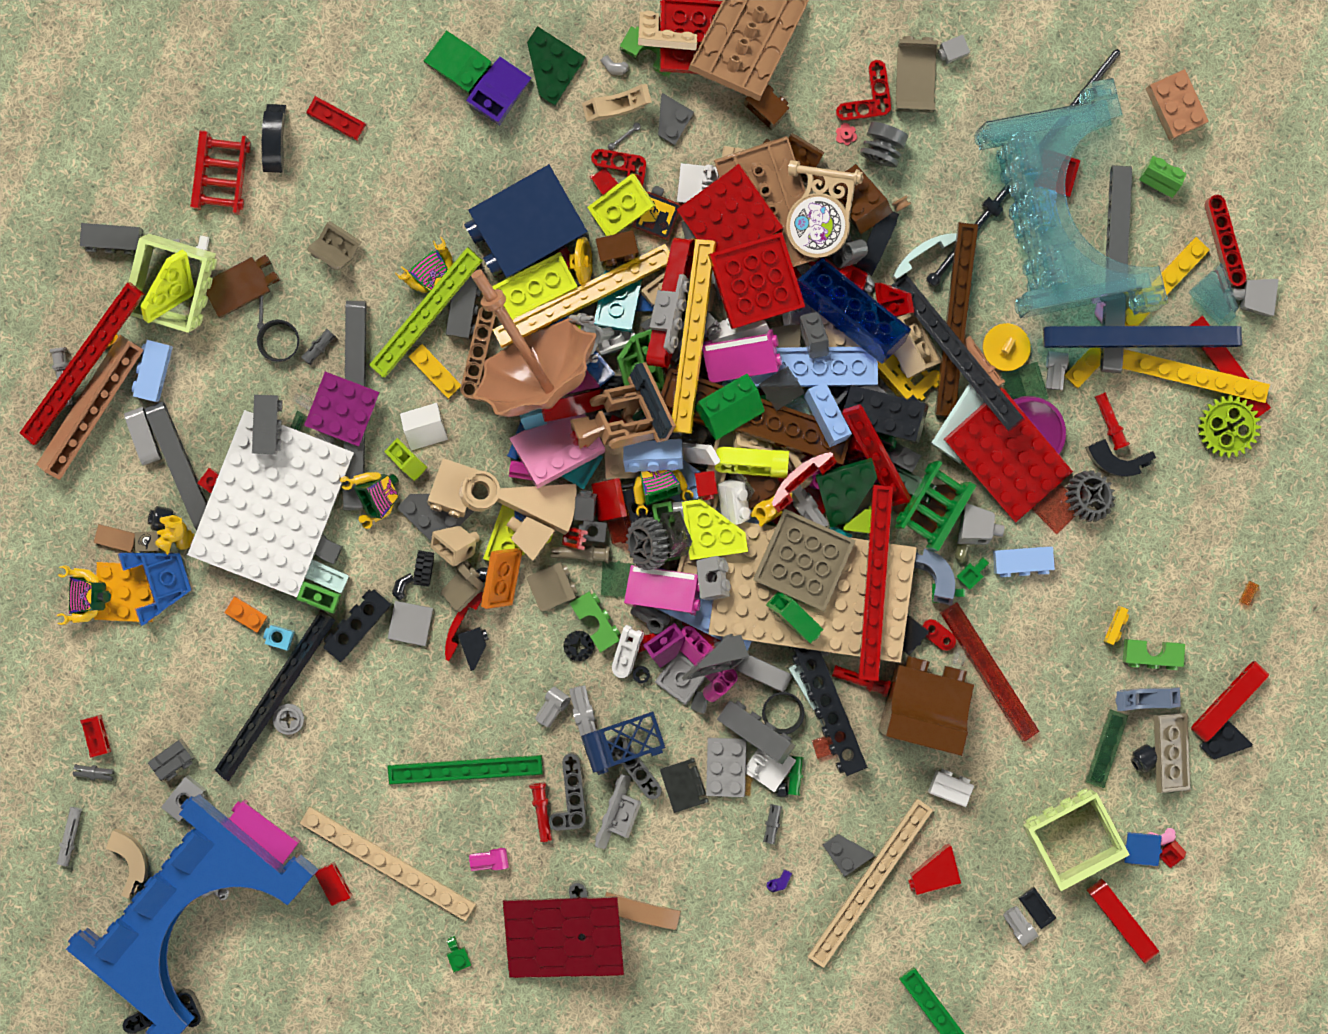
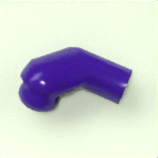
M784 869L780 878L767 882V889L770 892L784 890L793 873Z

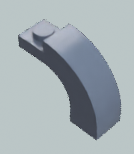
M924 548L923 555H919L916 552L914 568L925 570L935 581L936 588L933 602L952 605L955 593V577L950 565L939 554Z
M1180 687L1135 688L1117 691V711L1181 707Z

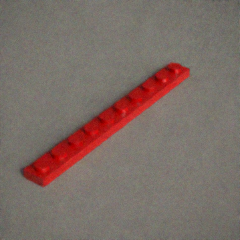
M127 282L19 432L32 445L38 444L145 294L131 282Z
M873 485L858 680L879 681L893 487Z

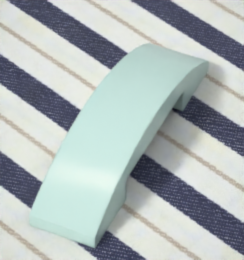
M956 233L934 237L916 247L897 267L892 277L894 281L912 269L909 264L911 260L939 243L942 249L956 240Z

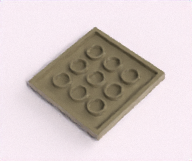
M784 509L753 581L825 612L856 540Z

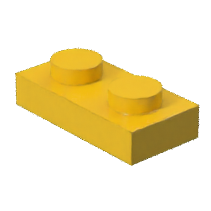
M1121 606L1117 607L1104 642L1114 645L1115 642L1119 641L1122 634L1120 632L1122 624L1125 625L1129 618V614H1127L1129 609Z

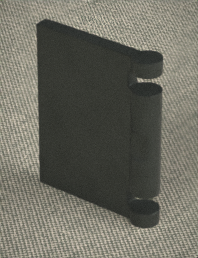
M694 758L660 769L674 813L709 802L708 798L699 799V796L706 794L697 766L692 768L688 766V764L695 762Z

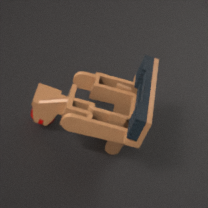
M646 362L635 364L630 377H628L630 385L604 390L602 394L592 397L589 401L593 407L604 405L607 412L624 408L621 414L623 420L608 423L603 411H599L593 420H589V417L571 419L572 432L570 437L575 439L573 441L575 446H579V448L589 447L598 437H601L604 445L609 443L611 449L655 439L657 443L669 439L675 428V423ZM641 406L647 419L634 421L632 417Z

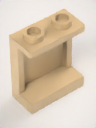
M443 458L427 505L430 506V509L441 512V510L449 512L448 514L455 518L464 517L467 507L463 504L459 495L461 483L470 473L480 470ZM475 484L471 487V493L473 492Z

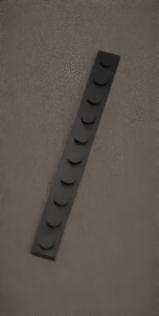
M905 273L891 285L892 287L911 293L914 308L913 314L1006 429L1010 432L1021 423L1024 417L910 277Z
M319 611L215 768V771L224 780L230 781L247 753L257 741L259 735L336 621L325 611Z

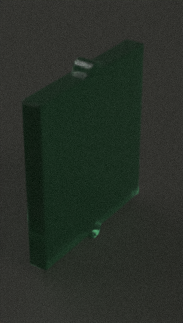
M620 561L603 562L601 595L615 596V598H618V596L625 597L631 565L634 566V563H620Z

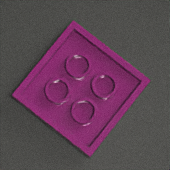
M325 371L304 426L360 446L380 392Z

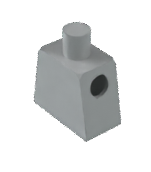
M1279 279L1247 280L1242 288H1232L1231 299L1241 300L1240 309L1266 317L1274 316Z
M966 503L961 512L957 544H989L993 535L1003 536L1004 525L994 524L995 514L993 512Z

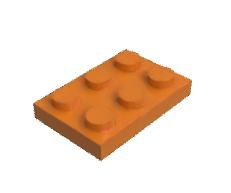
M514 548L491 551L481 607L490 609L513 604L523 550Z

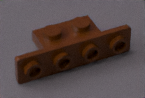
M791 133L788 139L795 160L799 161L801 166L816 168L825 152ZM766 139L763 143L770 142V140ZM813 175L814 180H821L823 182V185L825 186V179L823 176Z

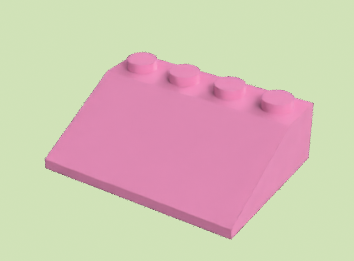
M585 414L548 421L546 425L524 430L509 438L537 489L605 453V447L599 437L589 447L579 448V446L573 444L575 439L570 437L572 432L570 421L571 419L587 417Z

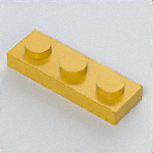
M423 344L408 356L448 399L461 388V384Z

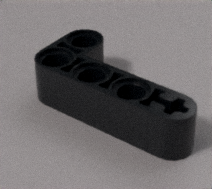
M184 989L176 993L190 1013L193 1012L198 1015V1021L192 1020L188 1025L189 1027H196L204 1018V1012L196 994L191 989ZM182 995H187L190 998V1003H184L181 999ZM140 1011L130 1014L124 1020L122 1026L126 1033L135 1034L154 1023ZM141 1020L136 1026H130L129 1024L131 1021Z

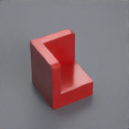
M606 168L590 176L591 181L602 196L618 184Z
M852 265L846 266L839 271L835 287L855 297L864 290L868 274Z

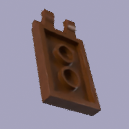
M263 255L256 261L253 257H250L213 277L211 287L207 289L206 295L218 318H222L271 292L268 286L281 281L275 272L265 276L262 268L272 264L268 256Z

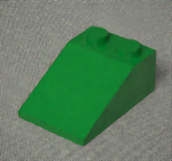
M447 30L424 59L426 64L469 96L493 65L492 61Z

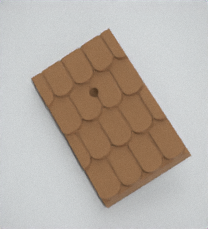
M723 0L688 70L760 101L809 0Z
M787 136L715 159L714 163L719 178L737 164H740L784 227L776 234L783 233L793 267L820 259L800 253L791 244L787 235L786 223L788 214L793 205L805 193L800 173L797 177L788 175L790 161L796 160Z

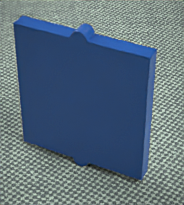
M1127 832L1125 847L1129 856L1125 857L1124 863L1158 866L1159 856L1162 853V836Z

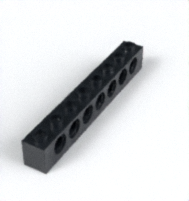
M788 646V648H792L795 654L792 655L795 665L801 669L802 673L799 674L801 681L808 686V698L810 702L814 701L816 706L814 713L817 719H821L823 727H821L825 738L828 737L831 743L828 745L832 756L836 755L838 760L836 767L839 773H843L847 777L868 768L821 651L807 649L802 653L798 648ZM812 659L815 662V667L809 671L806 668V662ZM817 677L822 680L820 688L813 686V680ZM824 695H827L830 700L827 706H822L820 703V699ZM831 713H834L837 717L834 724H830L827 720ZM838 731H842L844 734V739L841 742L835 740V734ZM846 749L851 751V757L848 760H844L842 757V753Z

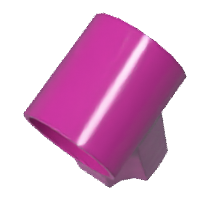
M511 460L509 477L532 480L522 462Z
M506 848L469 854L471 871L509 868Z

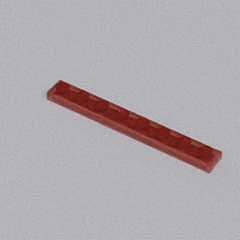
M958 602L953 603L940 612L1020 740L1026 742L1040 732Z

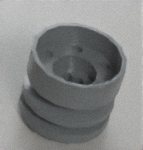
M871 122L866 135L873 139V141H864L863 145L866 148H861L859 154L875 164L896 168L899 163L896 159H900L901 154L895 148L904 149L909 135L893 126L880 122Z

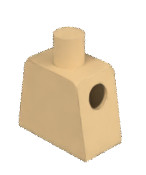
M513 516L506 525L515 531L511 539L533 561L555 532L554 529L529 517H526L521 522Z
M455 526L434 531L430 548L454 567L474 555L476 543L479 542L480 538L475 531L468 533L461 526Z

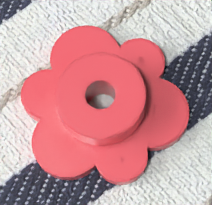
M843 123L841 128L836 129V134H838L836 141L838 143L844 142L845 145H849L850 141H856L855 127H850L848 123Z

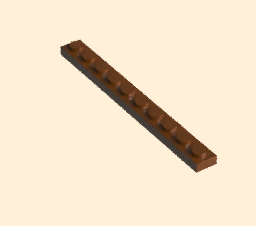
M958 222L946 323L964 344L978 224ZM943 350L935 415L949 416L957 403L960 371Z

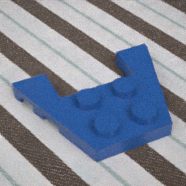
M166 553L117 554L123 571L143 565L154 599V603L135 609L140 626L148 623L149 620L159 615L164 609L191 591L180 553H169L168 555Z

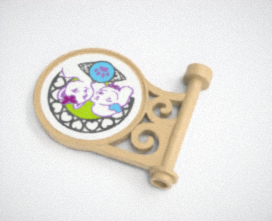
M791 160L788 167V175L797 177L799 173L807 174L808 185L802 198L793 205L788 214L786 223L788 238L795 249L806 256L815 258L830 256L837 252L848 238L854 187L862 183L863 172L857 169L855 173L801 166L799 161ZM813 175L824 177L825 186L823 189H817V184L822 186L823 182L819 179L814 180ZM839 183H844L848 187L846 208L838 200L845 196L846 189L843 186H837V190H841V193L836 194L834 191L835 186Z

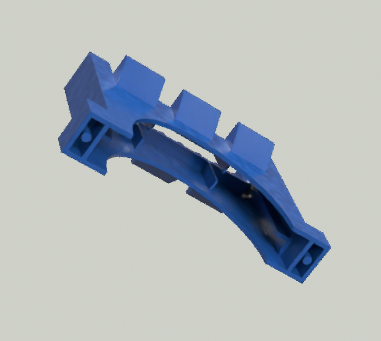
M200 794L186 799L180 807L183 810L179 813L195 829L193 828L183 837V843L178 847L176 846L169 854L170 859L168 858L161 866L162 870L153 877L151 876L144 884L145 888L131 900L133 903L129 904L124 910V915L107 928L106 931L108 933H105L103 937H99L90 928H86L84 931L80 929L69 939L68 943L70 945L66 948L68 952L154 1023L145 1032L146 1034H181L195 1018L178 998L172 986L167 965V951L171 932L178 917L191 901L217 889L245 887L268 893L288 905L319 870L302 855L297 858L293 857L284 866Z

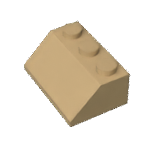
M913 313L900 316L882 326L884 336L889 341L892 352L898 358L901 370L907 378L913 377L941 363V359L925 327Z

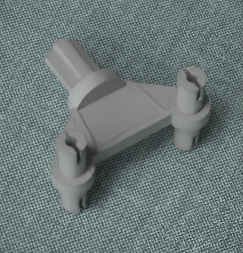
M585 313L570 315L569 319H572L569 320L570 323H577L581 325V330L596 334L595 344L586 364L589 362L596 363L598 359H594L598 358L594 354L596 347L603 340L612 339L614 331L610 327L604 329L596 327L594 325L595 320H591L595 319L594 316H587Z

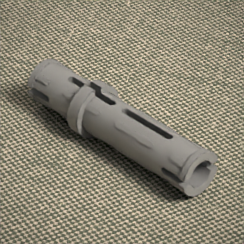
M70 807L63 840L59 844L61 848L56 862L58 865L69 866L71 852L75 848L74 840L82 811L81 808Z

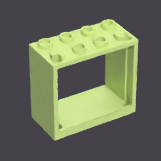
M1085 788L1077 792L1076 797L1072 799L1068 797L1060 801V805L1055 808L1053 806L1046 808L1042 811V815L1038 817L1036 815L1031 816L1023 824L1054 886L1060 891L1129 856L1101 799L1091 789L1087 790ZM1091 802L1113 847L1058 875L1035 830Z

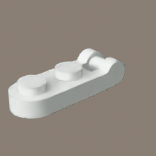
M625 625L612 664V671L618 678H625L632 672L638 649L644 636V632L640 630L635 631L629 625ZM628 638H634L633 642L629 641Z

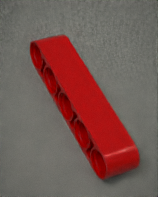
M1213 195L1205 201V211L1225 282L1229 287H1238L1246 282V272L1226 201L1221 195ZM1212 200L1218 201V209L1212 207ZM1217 218H1221L1224 221L1222 228L1216 224ZM1223 236L1229 239L1228 246L1222 244L1221 239ZM1228 255L1233 256V265L1227 262ZM1233 273L1239 276L1240 280L1238 283L1232 280Z
M1256 661L1251 662L1191 726V730L1204 742L1210 740L1268 678L1269 673Z
M1102 878L1087 889L1090 896L1144 964L1160 953L1155 944Z

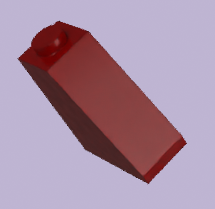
M950 844L944 845L910 873L911 879L908 880L911 891L914 890L915 894L919 895L961 884L953 849Z

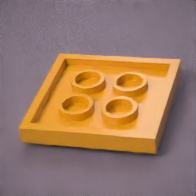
M97 562L96 576L99 578V581L105 582L106 591L110 592L111 599L105 603L104 610L98 611L94 620L139 622L135 609L154 603L143 565L123 571L120 563Z

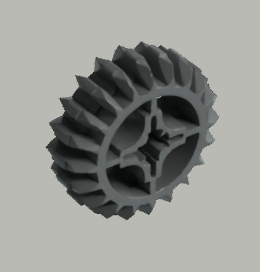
M1094 470L1082 471L1075 474L1074 478L1069 480L1070 484L1065 487L1068 492L1064 495L1069 498L1065 503H1070L1071 506L1068 510H1074L1073 516L1079 515V520L1097 522L1100 519L1106 518L1107 514L1112 512L1110 508L1114 507L1115 504L1112 501L1116 498L1112 496V493L1115 490L1110 489L1112 483H1107V477H1101V472L1095 473ZM1084 482H1088L1094 486L1090 487L1089 485H1085ZM1090 505L1091 507H1095L1097 510H1091L1087 508V506Z
M647 517L635 520V522L631 523V527L628 528L629 533L626 535L628 538L626 542L628 544L627 550L630 551V558H633V563L643 570L657 569L665 564V560L668 559L667 554L670 553L668 550L670 544L667 541L669 537L666 536V530L662 529L663 525L657 519Z

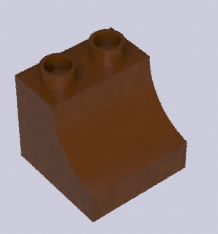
M907 656L905 666L895 663L878 730L887 737L962 756L968 735V715L974 684L965 681L967 671L944 666L942 675L928 672L930 661Z

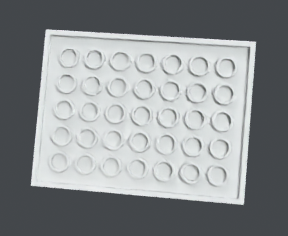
M244 410L187 555L297 597L342 485L340 478L346 475L354 452L282 425V431H278V439H281V451H277V455L253 454V413Z

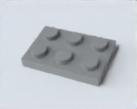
M708 738L706 796L745 797L747 740Z

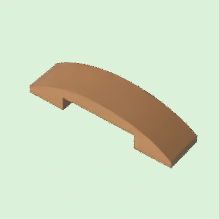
M606 892L605 897L618 896L619 917L676 930L680 910L664 906L660 907Z

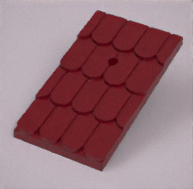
M618 896L503 900L509 978L624 975ZM584 934L586 937L581 939L579 935Z

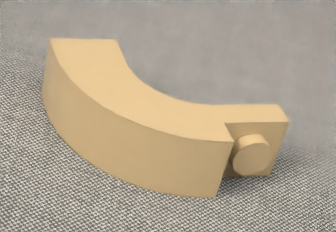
M641 84L619 94L592 98L582 103L586 122L635 112L645 108V105L652 103L647 84Z
M116 828L111 833L106 849L122 855L128 863L129 876L121 896L129 899L133 894L136 895L140 884L137 882L143 883L147 879L148 858L143 846L135 837Z

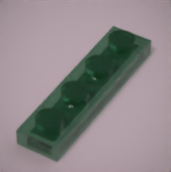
M1109 709L1085 782L1102 788L1105 787L1129 715Z

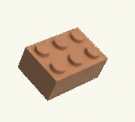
M1185 69L1146 88L1169 141L1209 122Z

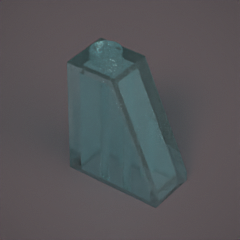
M1220 263L1188 292L1219 326L1224 322L1227 324L1236 317L1234 313L1238 309L1224 265Z

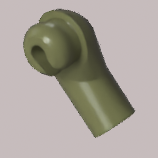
M957 544L954 553L957 561L964 563L967 560L968 549L977 544Z

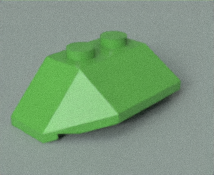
M650 329L633 335L617 357L624 386L630 385L628 377H630L635 364L646 362L652 333ZM647 365L661 394L665 382L661 367Z

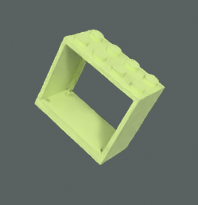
M152 234L140 237L129 282L141 292L144 289L152 252L156 247L174 253L183 249L188 257L200 260L199 263H202L189 315L168 311L152 321L184 332H191L198 325L200 326L203 321L201 312L208 301L206 292L212 284L211 272L215 270L217 265L216 253ZM142 301L139 302L130 316L143 319Z

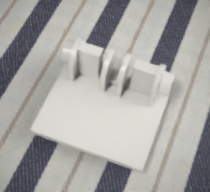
M681 163L677 202L686 203L718 179L716 167L714 165L701 166Z
M757 749L746 765V773L775 792L796 760L788 756L782 765L760 749Z

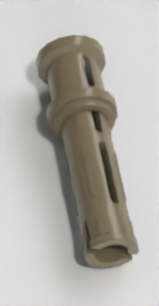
M552 546L551 558L586 559L590 563H593V561L609 563L610 546L606 548L588 546L584 550L572 547Z

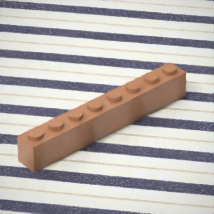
M122 335L118 336L36 465L44 472L58 480L62 478L143 352L141 347Z

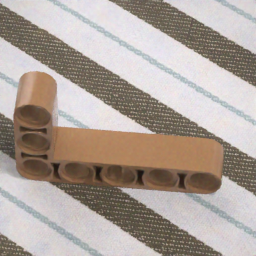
M483 307L478 312L460 389L464 397L480 402L483 401L473 398V394L467 395L464 390L470 384L475 387L476 391L481 383L484 362L487 359L495 326V313L493 312L491 319L485 320L482 317L485 311ZM482 328L488 330V336L484 339L478 337V331ZM475 348H483L484 354L481 357H475L473 354ZM472 366L479 367V374L477 376L469 374V369Z

